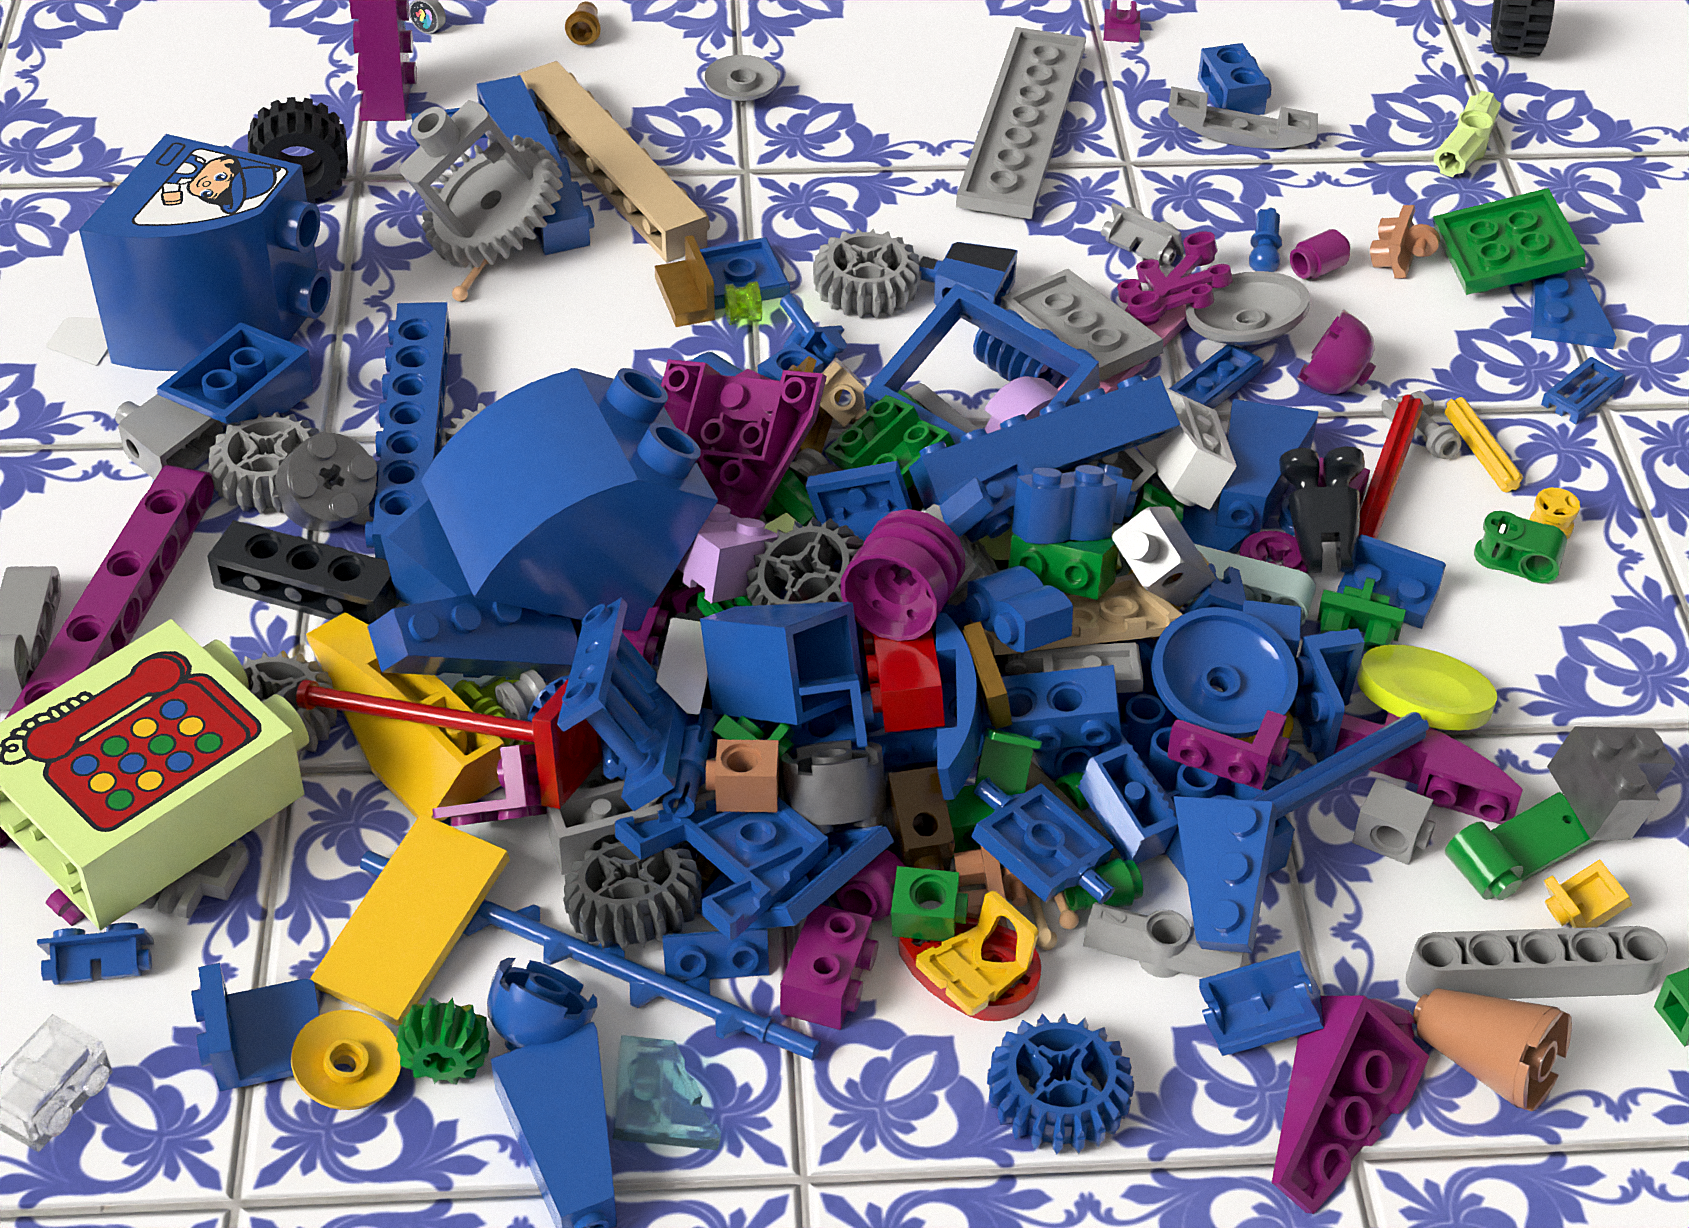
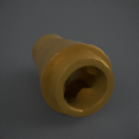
M588 1L580 3L565 22V32L575 44H591L600 35L601 28L597 15L598 10L593 3Z

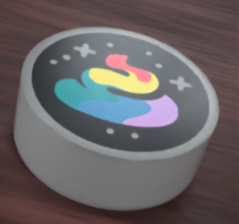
M414 0L410 4V19L419 31L431 34L445 24V11L438 0Z

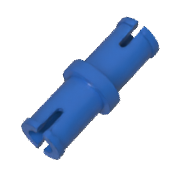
M691 725L685 728L675 788L666 792L662 801L664 810L669 814L673 809L675 800L678 801L675 817H687L694 812L699 787L706 782V760L713 742V736L709 730L705 729L701 742H698V736L702 727L699 725Z

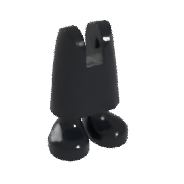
M1350 446L1338 447L1329 451L1325 455L1322 465L1326 487H1318L1320 462L1317 452L1309 448H1296L1285 452L1279 459L1280 471L1297 489V491L1290 494L1288 501L1296 541L1307 572H1322V542H1335L1338 572L1353 571L1357 558L1360 530V493L1357 489L1349 487V484L1365 467L1364 453L1361 449Z

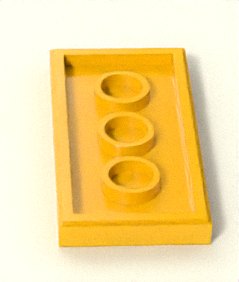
M420 814L311 976L310 980L314 982L315 988L399 1027L403 1022V1017L409 1013L412 1004L419 1002L509 862L510 858L507 850Z

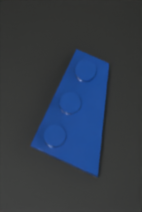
M1581 268L1532 279L1531 338L1613 350L1617 337Z
M1174 796L1197 943L1201 949L1253 953L1277 817V809L1272 801Z

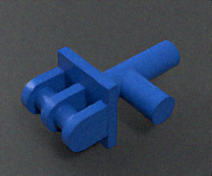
M788 294L780 300L781 307L796 326L784 343L783 348L793 342L822 360L824 371L835 358H838L837 353L844 352L847 347L846 341L841 336L844 328L842 325L817 327L793 294Z

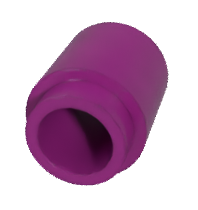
M1328 229L1296 245L1295 249L1290 253L1291 267L1294 273L1302 279H1316L1348 263L1350 243L1339 231Z

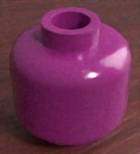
M885 849L835 892L840 906L845 911L871 917L872 922L885 919L891 914L897 866L905 867L902 861L895 854Z

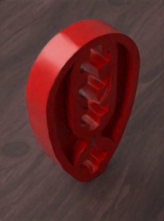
M967 917L966 924L956 923L955 936L976 927L979 919ZM997 924L993 933L982 944V960L1000 963L1014 962L1016 960L1017 932ZM899 937V955L912 975L930 993L945 1004L967 1015L946 995V987L940 989L916 967L918 954L931 947H940L943 941L930 940V942L925 941L921 946H916L913 942L919 943L922 939ZM1036 948L1027 973L1019 979L1023 983L1016 984L1014 988L1010 987L997 1000H989L988 1006L985 1009L969 1017L983 1021L1008 1020L1022 1014L1033 1004L1039 991L1041 977V960Z

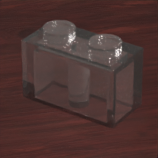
M52 1014L0 1068V1130L37 1152L52 1137L60 1135L68 1126L71 1117L90 1096H95L103 1089L109 1076L113 1073L103 1041Z

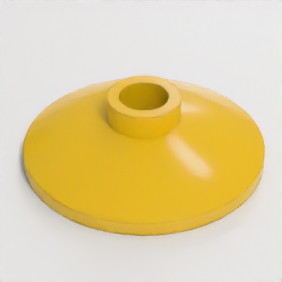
M355 1010L330 1011L312 1019L297 1035L291 1054L292 1072L304 1093L321 1105L339 1110L365 1108L384 1098L395 1085L401 1069L400 1055L397 1052L398 1043L392 1031L383 1022L369 1014ZM342 1063L348 1064L352 1067L353 1072H342L337 1070L335 1066Z

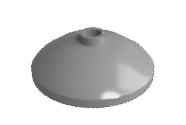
M1265 271L1242 272L1232 274L1233 282L1223 288H1212L1214 303L1212 305L1196 309L1192 308L1190 303H1188L1185 308L1189 326L1201 336L1218 343L1249 346L1273 340L1294 329L1309 312L1310 296L1305 285L1291 276Z

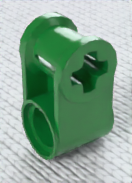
M1493 511L1486 516L1483 522L1484 536L1476 543L1474 548V557L1482 566L1517 575L1535 583H1549L1556 579L1559 575L1567 545V538L1563 531L1553 525L1518 517L1507 511ZM1505 524L1506 527L1502 534L1499 532V530L1501 528V525ZM1494 548H1499L1497 555L1493 557L1492 553Z

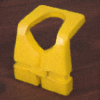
M991 890L985 894L978 925L967 932L943 941L942 945L938 948L931 947L918 954L916 967L940 989L946 987V995L967 1015L973 1016L988 1006L989 1000H997L1027 973L1031 965L1039 931L1035 925L999 893ZM1001 916H1005L1013 923L1017 931L1016 960L1003 963L982 960V944L993 933Z

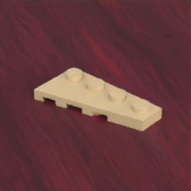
M1132 573L1115 578V583L1098 600L1064 593L1073 605L1072 636L1026 652L1158 637L1172 621L1183 614L1166 600L1147 591L1136 575ZM983 628L993 656L1021 653L1010 649L997 638L995 632L986 631Z

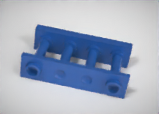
M621 597L608 606L605 604L597 605L584 616L566 691L562 697L563 703L557 725L564 732L586 719L627 766L621 797L633 811H636L675 788L687 713L656 682L657 672L622 633L628 604ZM603 707H605L608 710V712L628 733V735L633 739V741L625 734V732L618 726V724L611 718V716L605 711Z

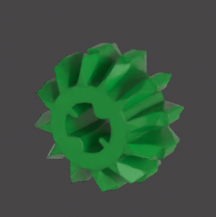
M430 997L426 1005L412 1004L409 1013L403 1017V1022L398 1028L396 1042L398 1043L397 1052L400 1055V1066L413 1069L414 1078L425 1076L432 1078L434 1085L439 1080H447L457 1085L461 1077L466 1079L475 1078L478 1068L484 1066L485 1058L488 1057L490 1040H488L487 1017L475 1014L474 1006L471 1004L464 1006L456 1005L453 997L448 1003H440L435 998Z

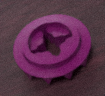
M1280 531L1258 532L1246 538L1240 547V556L1266 562L1267 557H1271L1274 561H1269L1268 563L1278 565L1276 561L1282 560V565L1280 566L1308 573L1300 555L1296 537Z

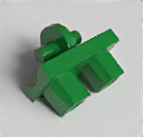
M1366 577L1363 589L1345 585L1343 594L1324 589L1317 621H1321L1320 634L1329 631L1358 628L1360 632L1366 633L1363 650L1367 652L1375 647L1391 645L1393 640L1398 641L1406 610L1389 606L1390 596L1373 592L1376 579Z

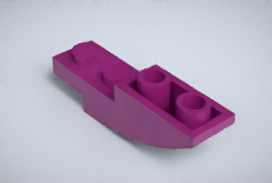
M1388 713L1385 725H1380L1344 714L1334 754L1400 719V717ZM1430 727L1426 730V737L1368 769L1395 779L1418 784L1416 793L1433 799L1432 804L1435 806L1451 809L1497 824H1503L1515 816L1523 791L1511 777L1487 758L1465 744Z

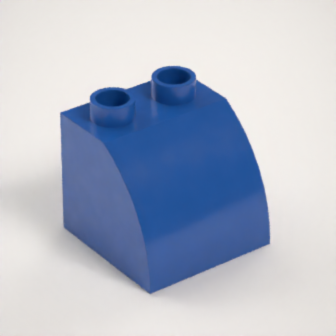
M578 368L552 374L512 391L492 403L468 421L447 442L429 466L421 482L475 598L583 620L584 616L597 605L605 604L608 606L622 597L628 604L622 629L638 631L645 620L648 609L652 608L718 502V498L696 463L701 455L699 446L690 436L675 427L664 408L668 400V394L657 381L631 368H621L614 379Z

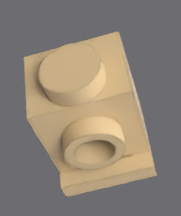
M835 358L822 372L827 378L820 406L845 428L850 421L853 423L857 422L867 412L863 394L867 385L838 358ZM842 389L849 391L852 397L851 401L846 405L837 403L835 400L837 391Z

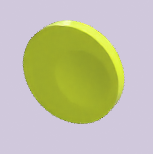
M1383 645L1372 648L1364 654L1357 673L1358 686L1376 705L1400 718L1411 712H1417L1422 719L1428 721L1431 728L1461 731L1484 726L1490 720L1497 701V692L1494 686L1479 671L1456 658L1421 647Z

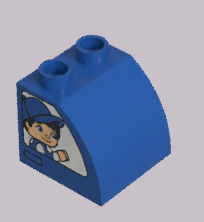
M165 134L79 229L112 364L143 370L179 371L240 322L290 341L307 318L317 319L323 314L330 298L331 280L327 271L318 269L314 244L320 230V211L316 204L307 202L302 165L170 134Z

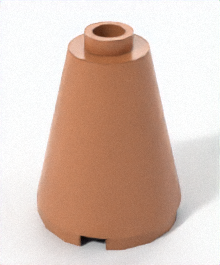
M1436 988L1430 995H1422L1413 1012L1417 1025V1034L1421 1039L1515 1107L1531 1112L1535 1111L1546 1100L1554 1087L1559 1074L1551 1072L1556 1055L1566 1058L1572 1033V1017L1569 1013L1561 1011L1558 1007Z

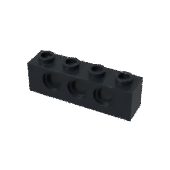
M233 520L207 555L215 589L332 620L346 612L370 625L391 609L396 608L400 602L396 598L387 560L314 542L299 536L284 534L257 525Z

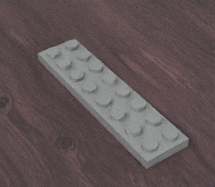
M1015 27L957 192L956 207L970 209L975 212L984 211L1002 214L1012 218L1032 219L1085 51L1086 37Z

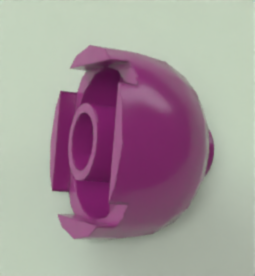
M1343 309L1340 316L1335 318L1311 352L1312 360L1309 365L1304 363L1297 376V380L1313 390L1330 395L1344 393L1355 383L1363 386L1376 368V365L1370 362L1375 351L1374 338L1368 327L1357 317Z

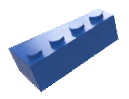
M473 593L393 608L367 626L381 672L437 676L443 673L463 674V677L481 678L484 675L505 676L506 680H519L522 673L533 669L541 676L544 682H553L562 676L570 674L578 644L570 617L475 598Z

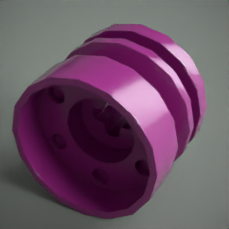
M906 509L890 512L880 519L872 532L867 536L863 546L858 549L841 577V597L844 602H853L855 620L863 628L878 637L895 641L916 639L929 631L965 572V552L960 540L946 523L929 513Z

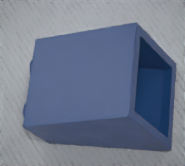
M853 602L735 606L700 619L713 714H726L735 717L744 716L750 719L799 725L851 703L849 689L800 696L799 681L857 673L860 691L864 693Z

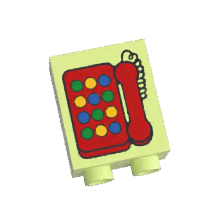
M172 619L0 722V827L100 931L305 795L297 751L308 745L309 735L297 711L285 698L278 694H274L261 702L248 690L249 683L244 668L226 644L215 639L201 647Z

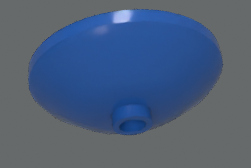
M1209 607L1193 610L1181 615L1172 621L1162 632L1152 656L1151 670L1154 685L1167 708L1182 721L1233 738H1245L1256 735L1267 710L1286 715L1297 692V666L1286 642L1265 622L1235 609ZM1211 686H1217L1221 688L1223 692L1217 691L1213 689Z

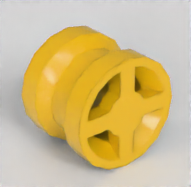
M1551 487L1543 489L1536 496L1534 502L1535 510L1532 512L1529 520L1553 525L1563 531L1566 538L1569 539L1574 529V520L1580 510V501L1574 494L1562 488Z

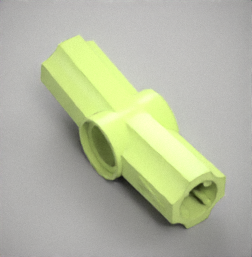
M1481 90L1479 94L1469 97L1465 110L1459 115L1457 127L1435 152L1433 162L1439 167L1441 174L1453 178L1455 174L1464 173L1474 160L1483 158L1485 155L1489 137L1501 108V103L1496 100L1494 93Z

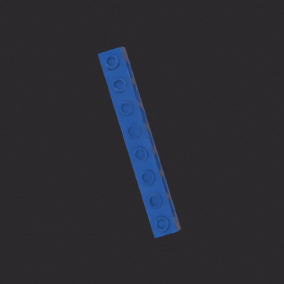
M447 302L397 303L396 320H389L388 322L389 344L393 345V347H386L385 349L386 371L390 372V374H383L382 394L383 399L387 401L379 403V424L383 431H376L375 438L377 457H380V460H375L377 464V490H375L374 496L369 503L370 517H374L373 521H366L365 525L366 547L374 548L375 558L387 560L380 534L426 492L421 479L441 451L451 342Z
M1114 665L1001 677L1007 691L1013 725L996 729L995 726L992 727L979 691L982 709V733L977 756L981 754L986 728L1035 737L1042 741L1041 749L1034 748L1033 751H1051L1056 748L1084 745L1100 746L1106 743L1122 742ZM956 682L941 683L945 726L885 733L882 713L874 714V722L865 723L867 741L877 743L882 747L884 766H903L909 763L937 760V729L957 727ZM851 703L799 725L788 724L794 731V735L790 739L795 744L789 754L792 759L797 758L796 748L828 741L851 740L852 750H866L865 747L858 748ZM729 716L735 722H737L740 718L735 716ZM746 718L765 733L761 740H768L780 725L779 722ZM782 764L779 766V776H783Z

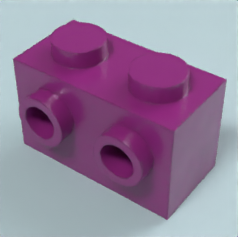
M822 904L807 916L780 983V1014L841 1030L847 1011L856 1012L863 992V981H859L863 970L871 971L876 960L879 942L871 939V917Z

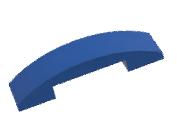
M944 612L940 613L936 619V653L942 682L956 681L957 727L937 729V769L944 800L955 799L963 788L976 761L982 733V709L973 658L968 644L957 625Z

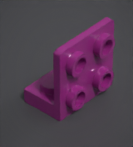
M535 744L500 747L501 759L498 762L497 773L499 782L505 789L506 799L432 808L433 817H451V825L459 826L547 814L546 807L541 804Z

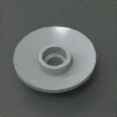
M731 55L720 58L708 66L705 71V84L712 93L722 98L737 101L753 100L768 95L776 88L778 72L774 65L760 57Z

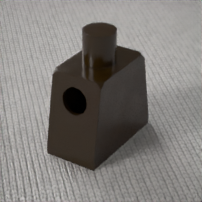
M937 766L889 773L886 788L888 807L883 812L882 824L883 827H887L894 840L889 846L890 852L895 854L905 867L950 871L955 841L946 800H944Z

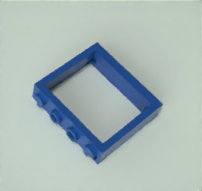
M956 283L867 386L863 394L867 412L875 402L881 400L885 395H889L914 406L921 420L948 431L954 443L958 444L961 443L960 437L966 434V432L897 392L960 318L1069 378L1047 406L1064 401L1066 407L1080 403L1078 398L1081 395L1098 389L1100 387L1099 361L1088 351L1079 348L1075 349L1062 342L1050 330L1039 329L1024 321L1017 312L1011 309L1004 310L995 305L979 291H970Z

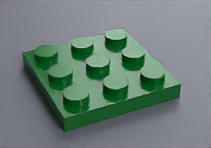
M1549 188L1433 216L1434 229L1440 236L1442 247L1466 295L1483 293L1490 289L1515 283H1525L1531 279L1561 274L1586 266L1585 252Z

